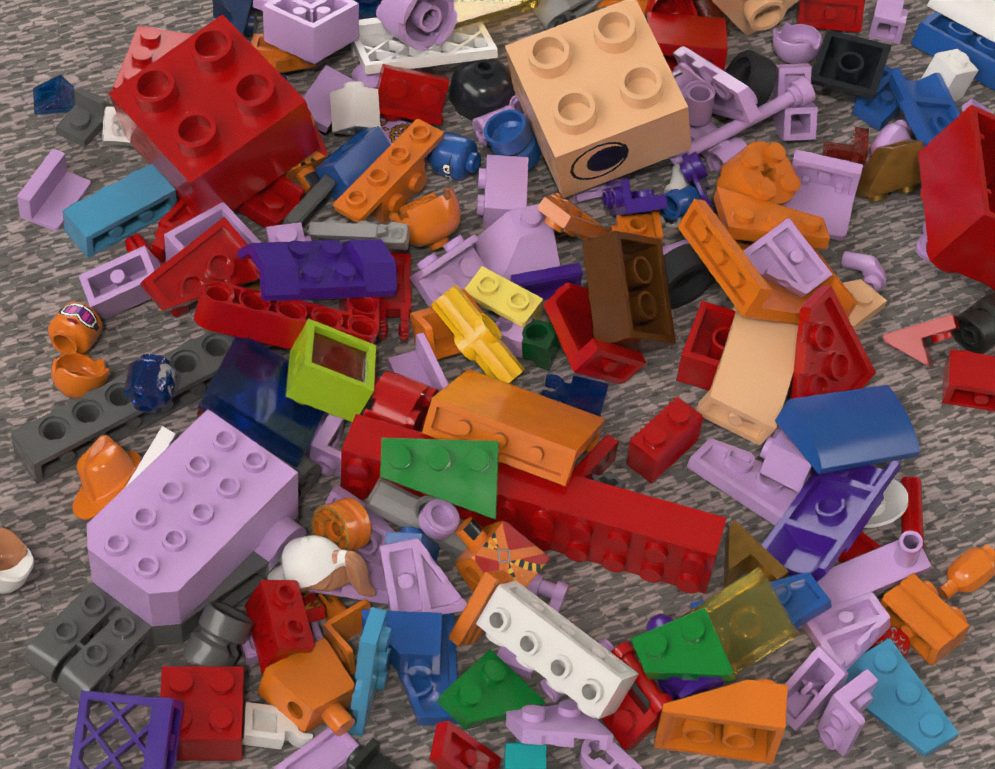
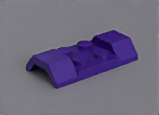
M382 239L349 240L343 244L339 240L250 243L240 248L237 254L240 259H253L260 271L261 298L263 301L395 296L397 291L396 262Z
M893 460L884 469L868 465L818 474L814 471L762 543V546L789 571L788 576L810 572L816 582H818L827 575L843 551L848 552L884 500L883 493L900 470V462Z

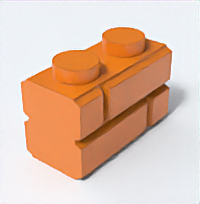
M911 573L898 586L896 585L887 592L880 602L890 616V626L901 629L908 636L910 646L931 666H934L961 644L970 627L965 615L959 608L955 606L950 607L938 596V591L931 582L927 580L922 581L914 573Z

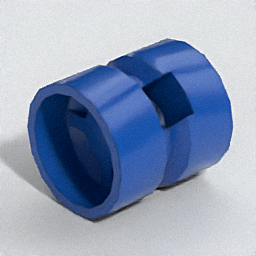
M512 109L503 110L494 114L487 121L484 127V136L494 155L528 157V170L538 163L541 149L523 113Z

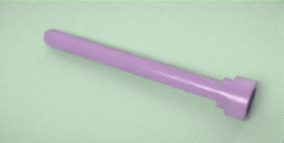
M805 77L794 80L789 84L784 94L758 107L761 116L753 122L749 123L735 119L691 142V150L670 157V161L676 165L684 162L682 155L686 152L689 155L695 151L699 154L791 105L793 107L798 105L803 107L813 102L816 96L811 83Z

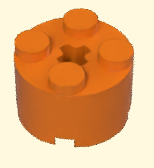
M756 141L750 143L722 164L719 169L721 170V176L717 178V187L782 206L790 201L801 187L800 179L787 158L784 147L778 142Z

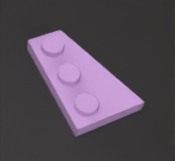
M685 46L673 52L678 65L680 63L687 64L697 75L715 88L713 114L749 123L761 116L756 105L758 103L757 97L747 85Z

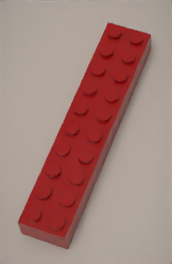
M356 414L341 449L340 487L360 500L369 497L376 482L380 479L382 438H437L416 430ZM499 462L497 520L454 505L460 519L465 521L469 517H473L482 529L488 525L504 521L543 552L552 550L565 554L569 559L576 562L587 560L601 564L611 572L626 571L639 575L643 580L650 583L661 581L675 585L679 590L690 594L697 592L706 594L727 519L723 516L571 474L569 483L564 486ZM389 481L420 498L423 496H430L428 494H424L419 491Z

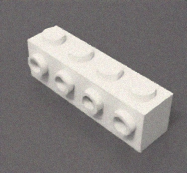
M517 581L498 585L476 622V625L486 632L485 635L491 642L509 649L516 655L518 663L530 670H536L547 679L546 683L550 688L559 693L567 694L577 702V707L581 712L593 718L600 719L615 713L639 673Z

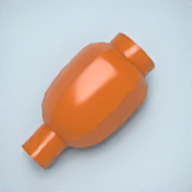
M985 544L981 548L973 547L963 552L949 566L947 581L937 589L938 593L948 601L957 592H973L986 584L995 575V550Z

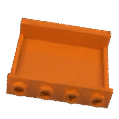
M694 199L678 225L681 233L743 317L798 325L800 307L820 286H832L847 317L850 316L858 304L816 248H813V250L833 275L801 298L761 276L743 252L755 242L735 240L705 200Z
M467 369L432 397L422 433L443 440L499 441V462L566 486L569 483L578 457L584 451L590 452L598 444L606 419Z

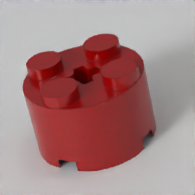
M387 371L380 377L374 387V392L371 397L375 398L372 409L365 408L363 416L419 431L426 420L432 397L439 393V390L399 373Z

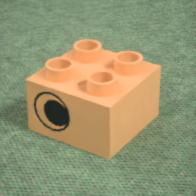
M637 0L621 1L505 46L514 91L562 199L691 150L688 105Z

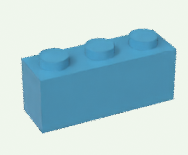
M150 164L140 170L133 171L127 177L112 185L101 188L95 194L81 201L74 202L68 208L62 210L65 232L86 257L90 258L161 220L177 203L176 189L153 164Z

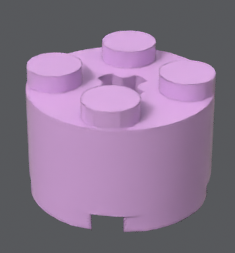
M382 0L376 10V16L389 34L416 50L426 51L429 50L427 47L434 44L439 46L448 39L456 25L458 12L454 10V1L456 2V0Z

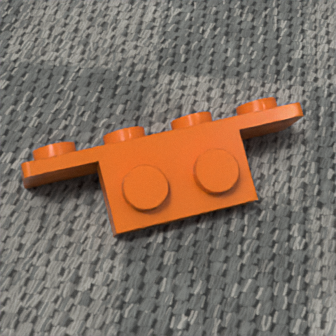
M416 119L333 203L334 211L356 223L364 221L372 212L373 217L383 224L390 219L389 214L391 212L399 214V208L405 205L415 193H419L424 188L427 182L424 158L443 140V131L420 119Z

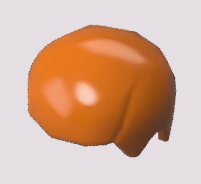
M70 352L61 354L57 359H54L51 368V378L54 386L63 395L78 399L89 390L106 385L110 369L105 367V360L102 358L95 361L88 355Z

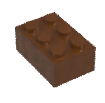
M612 231L582 242L595 339L642 353L676 344L661 239Z

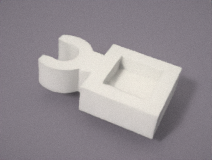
M245 702L243 709L242 745L281 750L284 741H289L293 746L301 748L313 739V734L301 732L297 725L285 717L273 705Z

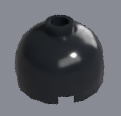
M494 58L463 62L453 73L449 87V100L455 107V111L472 121L477 117L510 105L511 98L515 96L510 70L502 62Z

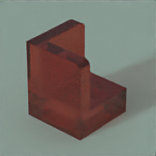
M855 127L851 144L824 142L823 156L863 164V172L868 156L869 128Z

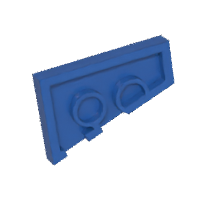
M454 613L442 615L440 675L430 674L426 677H415L407 673H399L396 670L419 726L436 725L445 721L459 724L436 702L440 695L457 680L456 644L449 640V634L455 626Z

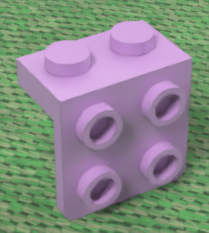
M795 149L792 166L800 179L801 187L796 191L793 198L783 206L824 218L830 239L844 240L847 235L854 197L863 164Z

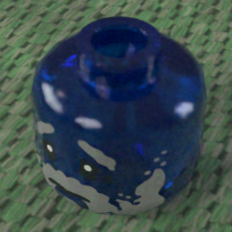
M143 354L140 359L134 360L129 365L124 395L129 401L134 403L136 410L145 413H155L157 408L166 407L171 403L177 372L170 366V361L165 357Z

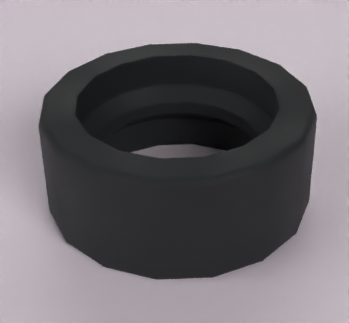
M745 50L740 52L725 70L726 73L747 85L755 93L758 100L757 108L767 103L777 78L776 65L773 60L755 51Z
M683 244L664 255L671 309H677L695 301L715 280L690 244Z

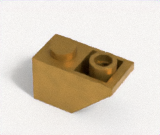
M905 139L877 147L861 174L855 195L868 197V201L872 202L888 198V192L898 190V193H905L917 190L918 184L921 183L918 152L924 148L923 141Z

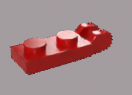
M390 253L396 262L397 291L395 296H380L377 340H386L388 335L386 317L400 318V323L398 324L400 341H408L409 318H411V279L409 278L411 276V254Z

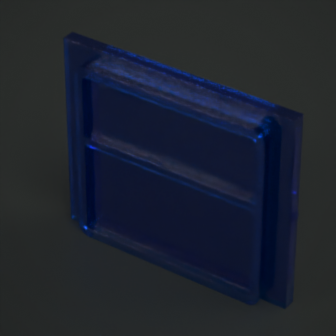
M235 337L198 407L203 411L209 409L251 440L297 468L311 443L324 411L309 405L299 404L295 400L285 397L289 367L288 360L250 337Z

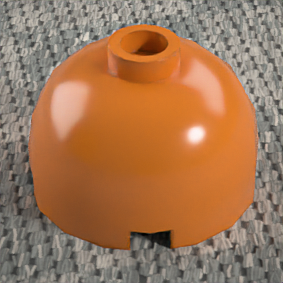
M453 187L443 189L445 196L436 197L435 192L403 205L399 208L400 216L394 212L389 214L392 222L408 224L410 230L408 245L415 247L428 245L430 250L433 251L449 242L448 236L457 230L461 219V209Z

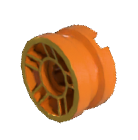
M346 497L320 506L313 513L311 521L313 535L325 537L335 543L341 550L357 551L365 548L369 543L371 522L364 507L355 499Z

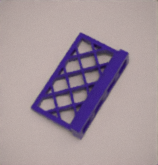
M81 690L69 769H89L83 761L84 750L96 740L106 752L108 758L94 769H106L112 763H114L117 769H126L119 758L136 744L145 755L143 766L140 769H175L184 703L172 698H151ZM92 701L106 702L115 714L98 729L89 719ZM115 703L128 705L119 710ZM137 706L151 707L149 724L136 733L125 716ZM120 721L131 736V739L113 752L102 735ZM87 729H89L92 734L86 738ZM145 736H147L146 745L142 741Z

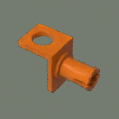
M319 593L317 596L324 605L325 619L327 620L322 624L324 637L331 645L349 675H352L356 672L354 653L346 640L362 632V610H370V602L367 599H363L352 607L347 608L337 596L325 594L329 598L327 600L323 594Z

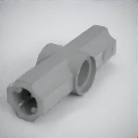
M380 477L368 497L365 509L400 527L421 529L419 525L421 510L429 501L437 498L433 496H423L420 498ZM455 531L449 538L444 540L429 537L438 543L440 548L458 557L467 548L463 541L455 534Z

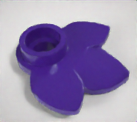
M696 151L690 155L687 152L682 155L684 162L679 164L683 175L688 182L694 180L701 200H705L716 214L717 210L713 207L707 195L710 185L705 177L709 176L704 162Z

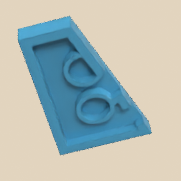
M374 607L370 608L360 639L355 672L357 681L350 707L353 710L352 717L355 719V723L347 731L349 734L363 737L377 690L384 692L390 668H387L391 653V648H388L392 628L386 627L387 611Z

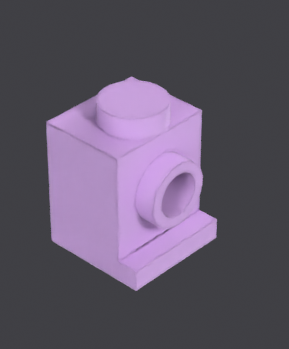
M877 0L868 35L869 38L900 45L908 15V9H903L904 0Z

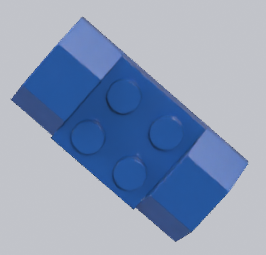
M895 68L891 71L889 86L901 111L906 115L905 118L908 125L912 128L917 140L923 141V146L925 147L956 119L960 112L940 73H933L918 81L905 80L900 68Z

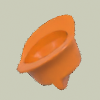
M107 435L100 436L77 461V473L82 486L72 504V511L75 516L82 520L93 519L126 487L141 462L140 455L135 451H125Z

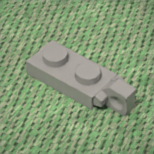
M325 220L323 222H310L308 231L313 241L339 240L343 244L349 240L382 239L387 249L407 250L410 239L408 224L392 221L387 225H378L369 221H359L357 224L341 223L336 220Z

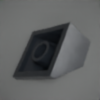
M827 29L811 74V84L875 99L892 45Z

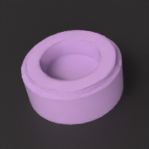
M441 499L429 501L419 514V525L423 532L437 540L449 538L460 523V516L454 505Z

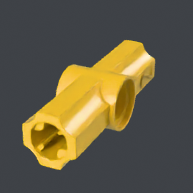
M457 284L431 304L432 308L453 332L454 342L461 353L469 360L476 361L487 376L510 383L525 370L501 340L502 333L495 322L486 314H480Z

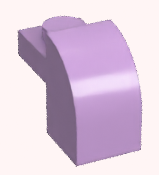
M808 63L776 65L777 78L770 101L784 94L789 84L800 77L807 78L811 83L812 67ZM813 102L803 107L799 105L793 107L791 105L772 115L777 135L783 141L816 139L818 107Z

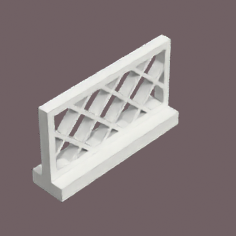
M479 5L454 8L458 12V16L451 35L439 46L434 44L428 47L429 50L426 51L416 50L389 34L377 17L360 19L359 39L350 43L353 57H358L365 75L380 73L382 64L414 69L498 58L497 47L482 22V11Z

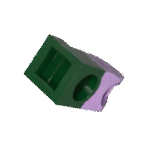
M499 315L495 324L502 333L501 340L513 355L534 361L536 367L550 371L561 348V343L552 323L531 318L525 327H520Z

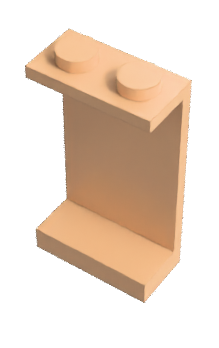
M734 306L731 310L736 311L711 389L699 401L696 411L702 414L703 418L760 446L776 430L778 425L775 419L783 408L794 372L798 325L746 318Z

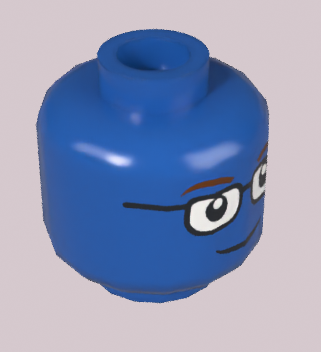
M452 132L443 133V140L427 155L428 162L431 163V168L435 174L456 181H463L471 173H476L481 163V154L478 153L475 141L472 138Z

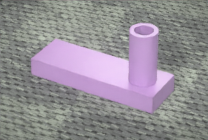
M906 531L897 541L832 567L827 575L817 583L830 598L831 605H835L869 592H873L874 595L899 585L911 573L920 576L930 572L932 566L922 548L923 539L921 535L915 531Z

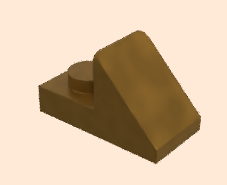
M736 520L730 523L725 540L723 588L745 572L756 589L762 588L764 583L787 578L789 571Z

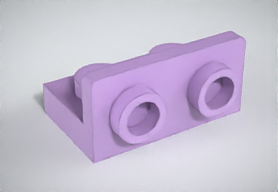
M461 234L443 245L446 250L444 254L437 258L436 254L432 253L416 264L420 270L409 278L428 307H432L431 304L456 284L459 288L465 289L482 266L486 268L472 246L473 243L478 241L475 234L465 240Z
M868 669L832 695L816 728L824 745L830 750L836 749L843 757L850 752L865 724V715L862 712L874 700L871 694L879 680Z

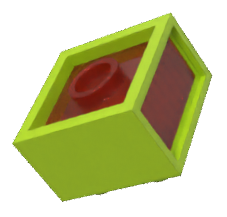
M308 318L290 350L285 397L291 398L299 404L309 405L327 412L334 417H340L353 422L355 415H360L374 392L376 345Z

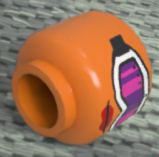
M69 302L63 305L48 326V335L51 343L61 354L70 352L87 353L103 331V323L99 314L93 308H90V305L81 302Z

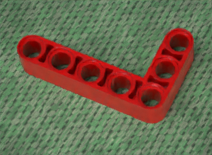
M210 281L202 287L193 317L196 324L203 329L287 349L292 348L308 318L374 344L379 332L380 297L341 298L338 309L300 300L263 301L261 291L219 281Z

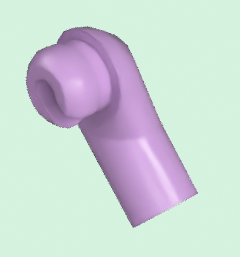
M849 251L844 252L841 263L843 268L861 271L864 282L876 292L886 285L887 275L875 256Z

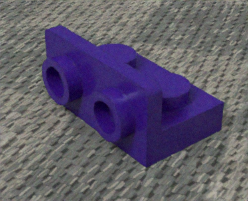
M629 178L605 182L606 188L602 190L603 205L605 209H609L611 216L668 208L666 194L655 195L654 189L631 192Z

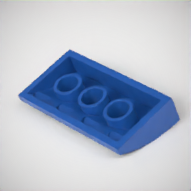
M937 11L920 22L911 45L933 57L939 52L959 49L969 57V61L978 69L974 79L995 90V42Z
M888 385L789 399L775 419L776 423L818 474L917 457L921 452L909 416Z

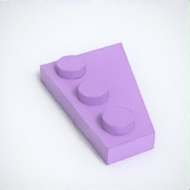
M709 438L690 457L687 465L688 469L774 526L799 493L759 473L763 462L755 460L753 453Z

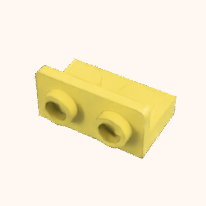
M483 266L465 287V290L481 307L495 312L520 327H525L531 318L542 321L543 298Z

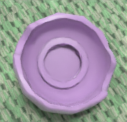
M786 22L779 32L777 28L773 29L775 54L785 63H808L818 56L823 39L821 33L813 26L805 24L791 25Z

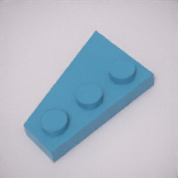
M890 638L865 652L847 670L849 675L845 685L867 669L879 680L871 694L874 700L864 711H867L883 723L886 729L923 757L934 753L958 738L959 732Z

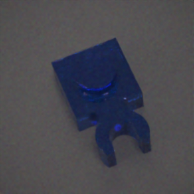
M547 374L545 387L553 388L556 391L542 390L541 395L601 417L609 384L574 375L571 383H566L558 375Z

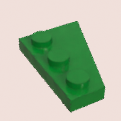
M382 438L380 477L497 520L499 441Z

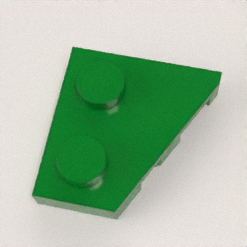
M706 608L631 638L647 679H668L670 677H678L682 680H698L699 677H722L723 681H733L736 679Z
M491 649L447 688L436 701L465 730L482 726L487 721L495 723L506 720V711L520 710L526 705L543 706L545 704V701Z

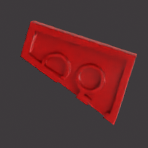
M224 216L142 280L140 285L163 312L198 301L202 287L207 282L219 281L242 286L259 280L260 271L253 259H240L238 257L239 249L248 244Z

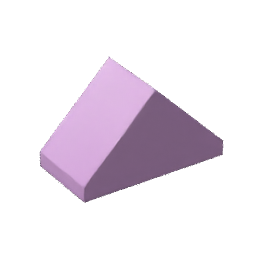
M818 646L784 684L788 685L786 722L795 731H798L826 709L832 695L844 687L849 675L822 646Z

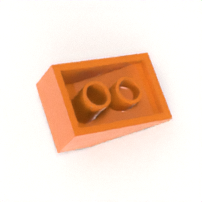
M747 679L665 703L662 707L653 748L773 764L786 728L788 685L776 684V682L769 679H758L756 681Z

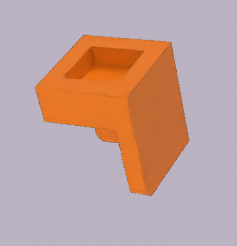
M432 307L410 313L414 343L416 342V334L424 333L437 360L461 353L454 342L452 331Z

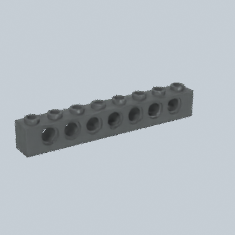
M210 331L196 339L187 340L180 347L164 355L154 357L149 363L133 371L122 373L117 379L100 388L89 390L84 396L68 404L57 406L51 413L35 421L22 424L17 430L11 432L14 453L36 484L77 464L81 455L100 436L107 435L117 443L290 353L291 349ZM165 363L177 372L175 374L177 377L175 385L173 381V391L171 389L172 400L169 390L165 394L163 390L166 385L165 379L172 374L171 369L170 373L165 372L167 374L166 377L161 379L158 377L161 371L160 365Z

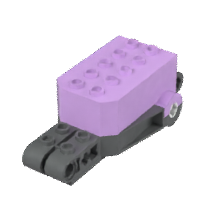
M209 409L206 410L87 523V549L92 583L34 638L26 650L24 660L52 683H57L61 690L78 703L81 690L111 693L157 646L183 644L190 638L193 631L200 630L201 626L198 620L208 600L235 607L252 595L261 580H268L269 573L275 567L282 564L284 547L291 540L307 535L306 529L298 523V501L317 481L321 470L320 465L296 448L289 447L286 441L261 424L255 425L244 435ZM92 701L91 707L97 704L99 701Z

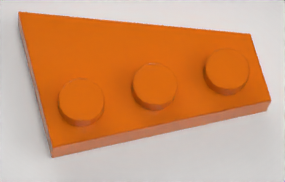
M716 187L713 199L719 220L735 240L756 242L790 218L812 248L827 250L830 235L824 218Z
M558 192L545 196L537 207L540 212L547 216L544 222L560 233L564 231L572 237L578 236L582 240L587 241L589 238H596L607 234L609 231L566 198L562 199L561 194Z

